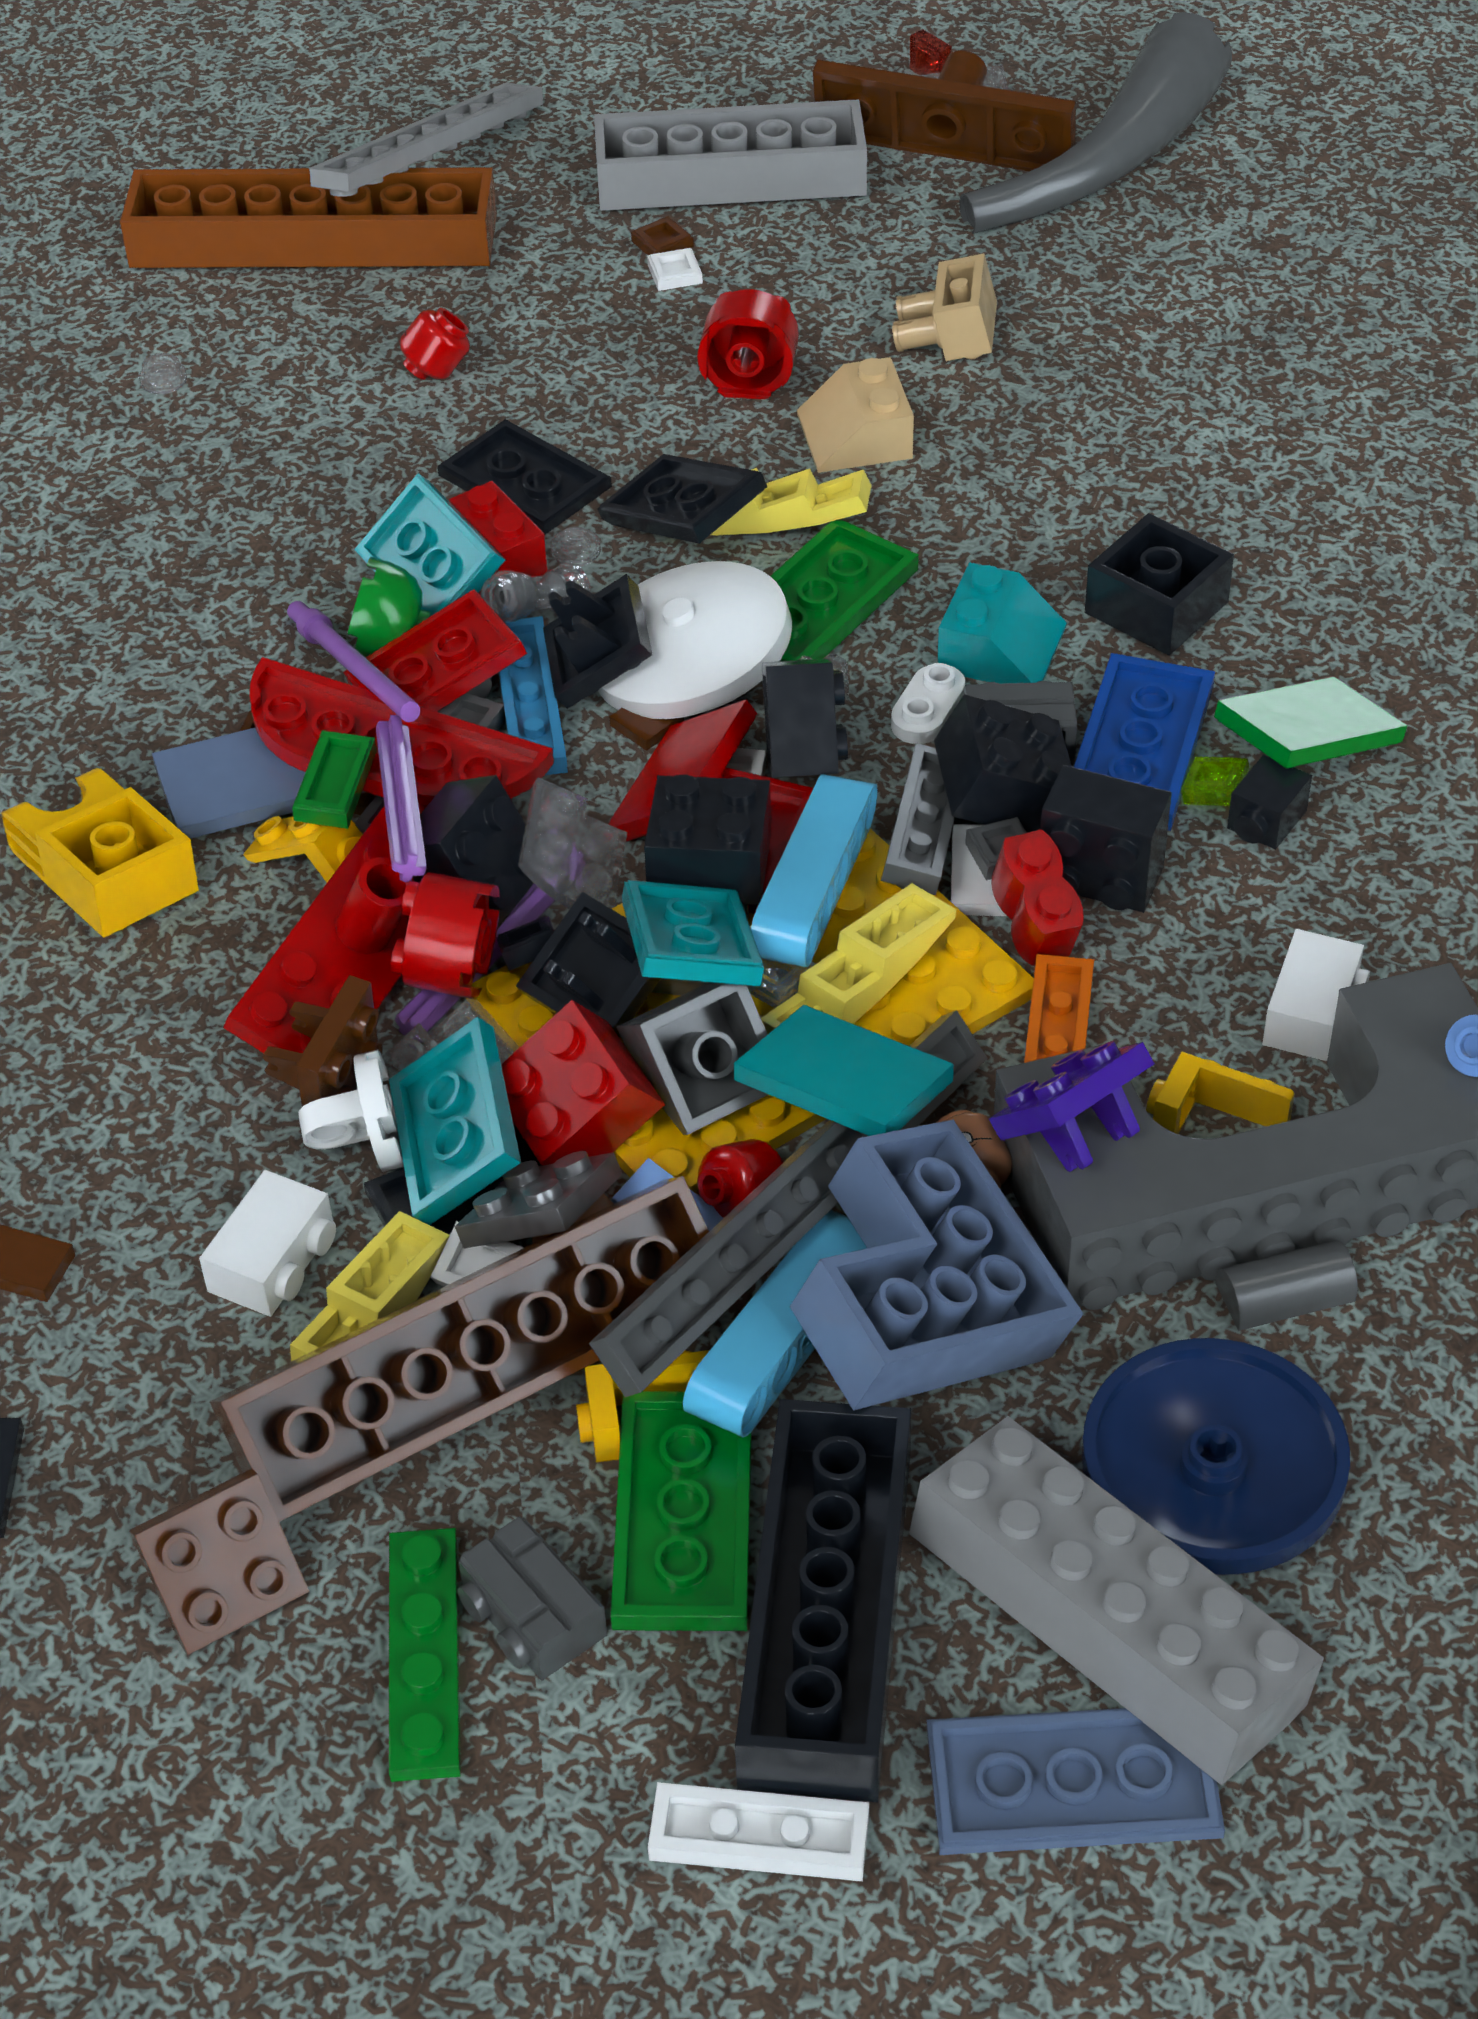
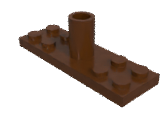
M958 50L950 53L945 60L938 79L824 60H817L813 69L815 102L859 99L865 139L868 145L1024 171L1034 170L1050 162L1075 145L1076 101L982 86L987 75V67L978 55L970 51Z

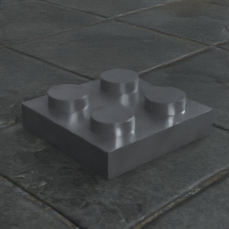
M578 1151L558 1159L554 1164L538 1166L536 1161L522 1162L502 1176L504 1181L494 1190L477 1197L472 1203L474 1209L454 1227L464 1249L566 1231L622 1175L614 1152L589 1157L586 1151Z

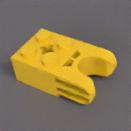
M95 768L75 778L78 786L81 788L82 801L72 808L51 812L38 809L28 802H22L1 812L8 845L13 853L103 938L199 891L190 838L132 787L124 789L100 768Z

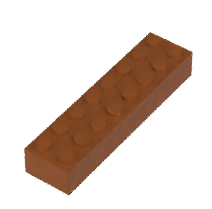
M493 167L409 168L405 172L390 173L383 177V182L364 185L358 188L357 194L344 197L331 195L330 189L311 187L309 168L134 169L120 219L129 268L490 266L497 217Z

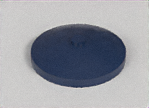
M1193 1338L1177 1340L1145 1350L1123 1363L1109 1375L1092 1399L1087 1412L1082 1441L1083 1473L1214 1574H1244L1272 1568L1291 1560L1311 1547L1327 1531L1339 1512L1345 1495L1350 1470V1447L1343 1420L1329 1396L1316 1381L1292 1362L1273 1352L1244 1342L1217 1338Z

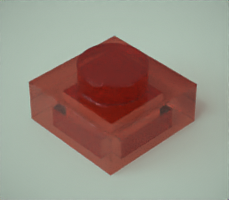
M922 29L910 35V70L920 76L938 79L947 56L952 53V46Z

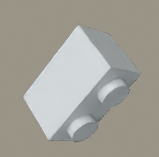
M1295 929L1267 1009L1262 1045L1327 1061L1339 989L1366 983L1369 980L1370 971L1360 968L1364 945Z
M264 1170L199 1258L207 1292L269 1317L273 1315L283 1300H293L301 1289L305 1268L315 1254L318 1256L326 1254L335 1238L336 1224L333 1222L328 1193Z

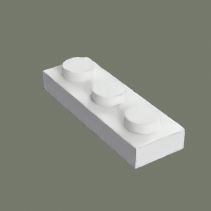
M657 1782L648 1842L649 1861L863 1881L869 1822V1802Z

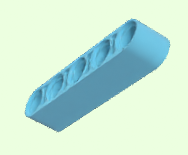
M826 774L819 776L753 917L751 931L761 959L806 968L811 964L872 825L877 804V784Z
M830 1210L791 1248L694 1370L684 1393L683 1410L741 1437H746L753 1431L815 1349L790 1308L793 1300L820 1259L867 1248L847 1216Z

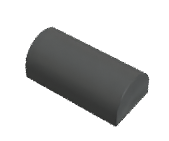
M1333 1240L1218 1269L1215 1284L1238 1331L1356 1301L1358 1291L1357 1276L1348 1249L1340 1240Z

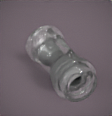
M574 563L561 564L556 568L548 570L542 576L534 577L522 572L505 570L495 573L484 582L481 597L504 623H511L529 616L535 610L549 609L554 612L549 603L548 595L551 592H557L561 597H568L565 588L566 582L574 581L589 592L590 583L582 568Z

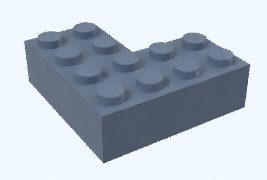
M954 1119L857 1138L828 1187L867 1248L820 1259L790 1305L791 1310L853 1411L1044 1361L1053 1356L1084 1314Z

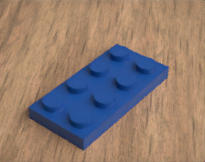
M1111 653L1074 767L1172 792L1168 831H1171L1214 687L1215 671Z

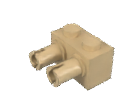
M984 253L939 262L935 290L896 297L899 321L893 322L892 332L898 352L938 344L939 348L943 349L946 361L961 358L976 359L983 354L992 353L997 299Z

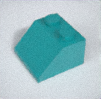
M969 562L939 626L938 663L955 667L964 677L986 682L1005 684L1043 681L1065 631L1067 622L1019 572Z

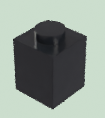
M1263 754L1231 793L1227 829L1236 832L1246 842H1259L1276 850L1307 811L1312 775L1294 767L1286 769Z

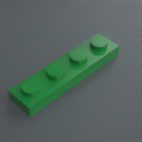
M456 1528L389 1533V1776L391 1782L461 1777Z

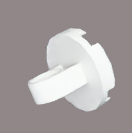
M379 1050L357 1054L353 1059L358 1090L317 1099L304 1105L299 1110L303 1143L313 1149H331L370 1140L374 1155L382 1172L404 1167L392 1097L387 1084L383 1085L382 1082L389 1080L382 1055Z

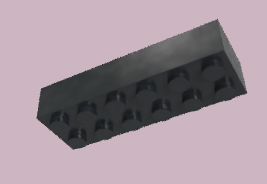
M779 1399L735 1739L737 1790L876 1803L879 1801L911 1456V1408L870 1406L853 1411L850 1404Z

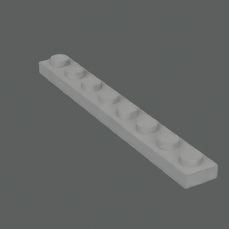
M503 83L309 168L311 187L330 189V194L333 196L355 195L358 193V188L364 185L381 183L384 181L383 177L390 173L405 172L409 170L408 165L432 160L433 154L439 151L456 149L457 143L463 140L478 139L481 137V132L485 130L499 129L504 127V122L507 120L526 117L527 111L543 105L542 87Z

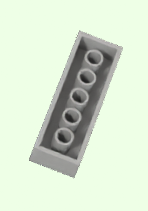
M859 99L594 114L600 211L867 196V146Z
M1009 1416L920 1481L909 1534L1221 1786L1283 1731L1307 1706L1324 1660L1323 1656Z

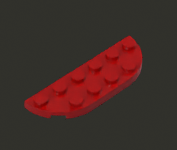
M262 657L252 675L249 696L256 731L267 748L288 765L306 772L322 730L374 737L377 752L362 791L383 797L376 725L379 721H388L390 715L397 714L369 690ZM420 707V715L415 721L405 722L401 719L402 724L409 728L418 803L424 807H427L447 782L497 775L510 799L530 790L554 764L553 748Z

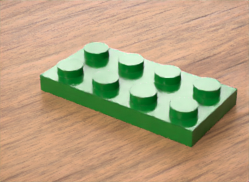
M842 519L828 523L770 576L782 589L792 618L791 638L780 661L824 659L918 571L919 554Z
M642 1391L628 1397L623 1395L611 1599L612 1630L747 1631L752 1432L746 1437H741L683 1410L685 1391Z

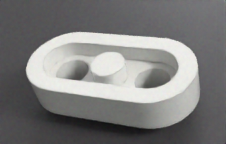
M934 663L919 669L892 709L891 729L894 735L910 744H925L934 741L965 694L964 675L955 667L944 663Z

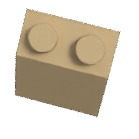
M891 357L881 359L868 358L860 362L843 364L797 409V416L818 473L913 459L914 415Z

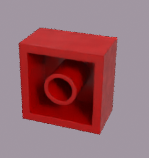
M573 1000L566 1004L501 1064L513 1123L539 1163L543 1166L554 1164L558 1159L578 1151H586L589 1157L613 1153L665 1106V1103L609 1022Z

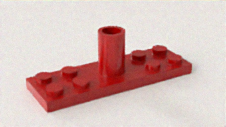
M418 803L421 814L426 807ZM385 806L228 1015L223 1028L260 1052L264 1053L268 1046L303 1054L311 1038L295 1031L291 1027L295 1017L291 1016L289 1011L295 1002L329 1009L348 976L351 975L371 982L374 1008L378 1010L401 978L402 974L391 972V959L397 939H405L409 916L402 914V902L408 882L401 881L399 873L393 871L391 867Z

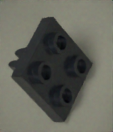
M627 574L596 594L589 592L574 581H568L565 584L568 597H561L557 592H551L548 595L549 603L558 618L543 627L554 695L567 709L585 697L595 694L601 687L628 670L636 668L642 661L653 655L639 586Z
M582 892L519 980L516 987L524 995L554 1014H557L566 1004L573 1000L608 1021L620 1038L616 1026L634 1018L661 978L642 977L627 918Z

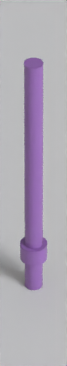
M294 601L288 606L287 614L289 618L296 623L298 632L308 642L322 646L403 721L413 722L419 717L420 706L333 629L331 620L318 609L309 608L301 601Z

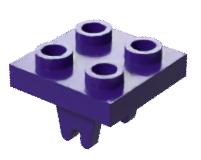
M1110 1041L1087 1054L1084 1049L1078 1050L1051 1066L1055 1076L1041 1084L1037 1080H1032L1008 1093L1004 1097L1008 1106L990 1117L989 1121L1000 1140L1041 1132L1067 1171L1071 1172L1077 1167L1083 1170L1093 1163V1158L1075 1117L1091 1107L1115 1141L1124 1136L1130 1138L1138 1133L1140 1127L1122 1085L1155 1063L1143 1042L1118 1048L1114 1041Z

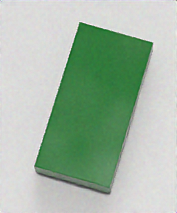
M321 731L292 806L294 821L349 828L377 752L374 737Z

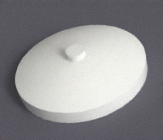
M725 561L684 565L662 572L641 582L638 586L653 655L642 661L636 668L628 670L601 687L598 692L615 709L624 708L632 713L651 719H674L697 715L735 700L762 681V662L780 661L788 647L792 633V618L782 589L772 577L755 567Z

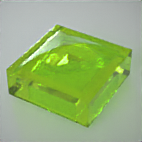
M1195 757L1181 789L1183 804L1230 806L1231 793L1250 771L1248 759Z

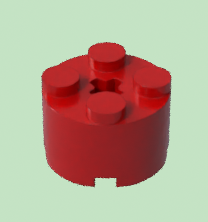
M754 289L729 291L720 294L706 317L697 355L700 373L705 380L708 378L718 388L717 392L727 398L767 399L771 397L772 392L781 386L783 387L788 382L799 338L798 324L791 311L789 302L782 296Z
M427 872L421 882L410 880L406 886L402 902V914L409 916L405 939L398 938L395 943L391 959V972L402 974L405 986L474 1000L477 999L482 988L472 986L476 973L485 975L488 973L499 922V911L488 909L489 896L500 897L499 887L493 884Z

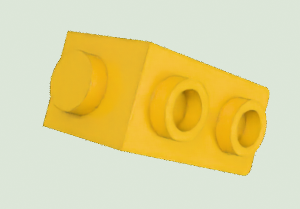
M275 816L263 822L255 830V840L243 855L248 861L257 863L305 854L327 883L363 834L352 820L349 828L346 829L294 821V817L282 819L280 816Z
M1181 1052L1167 1080L1157 1079L1154 1083L1147 1101L1146 1111L1153 1114V1119L1158 1124L1176 1134H1179L1195 1102L1263 1126H1270L1290 1121L1295 1093L1293 1090L1277 1085L1270 1080L1260 1079L1220 1065L1215 1061Z
M709 1350L698 1352L684 1351L643 1391H685L694 1370ZM603 1364L590 1365L584 1368L588 1403L576 1404L580 1443L593 1441L596 1463L619 1460L620 1433L616 1406L622 1405L623 1393Z

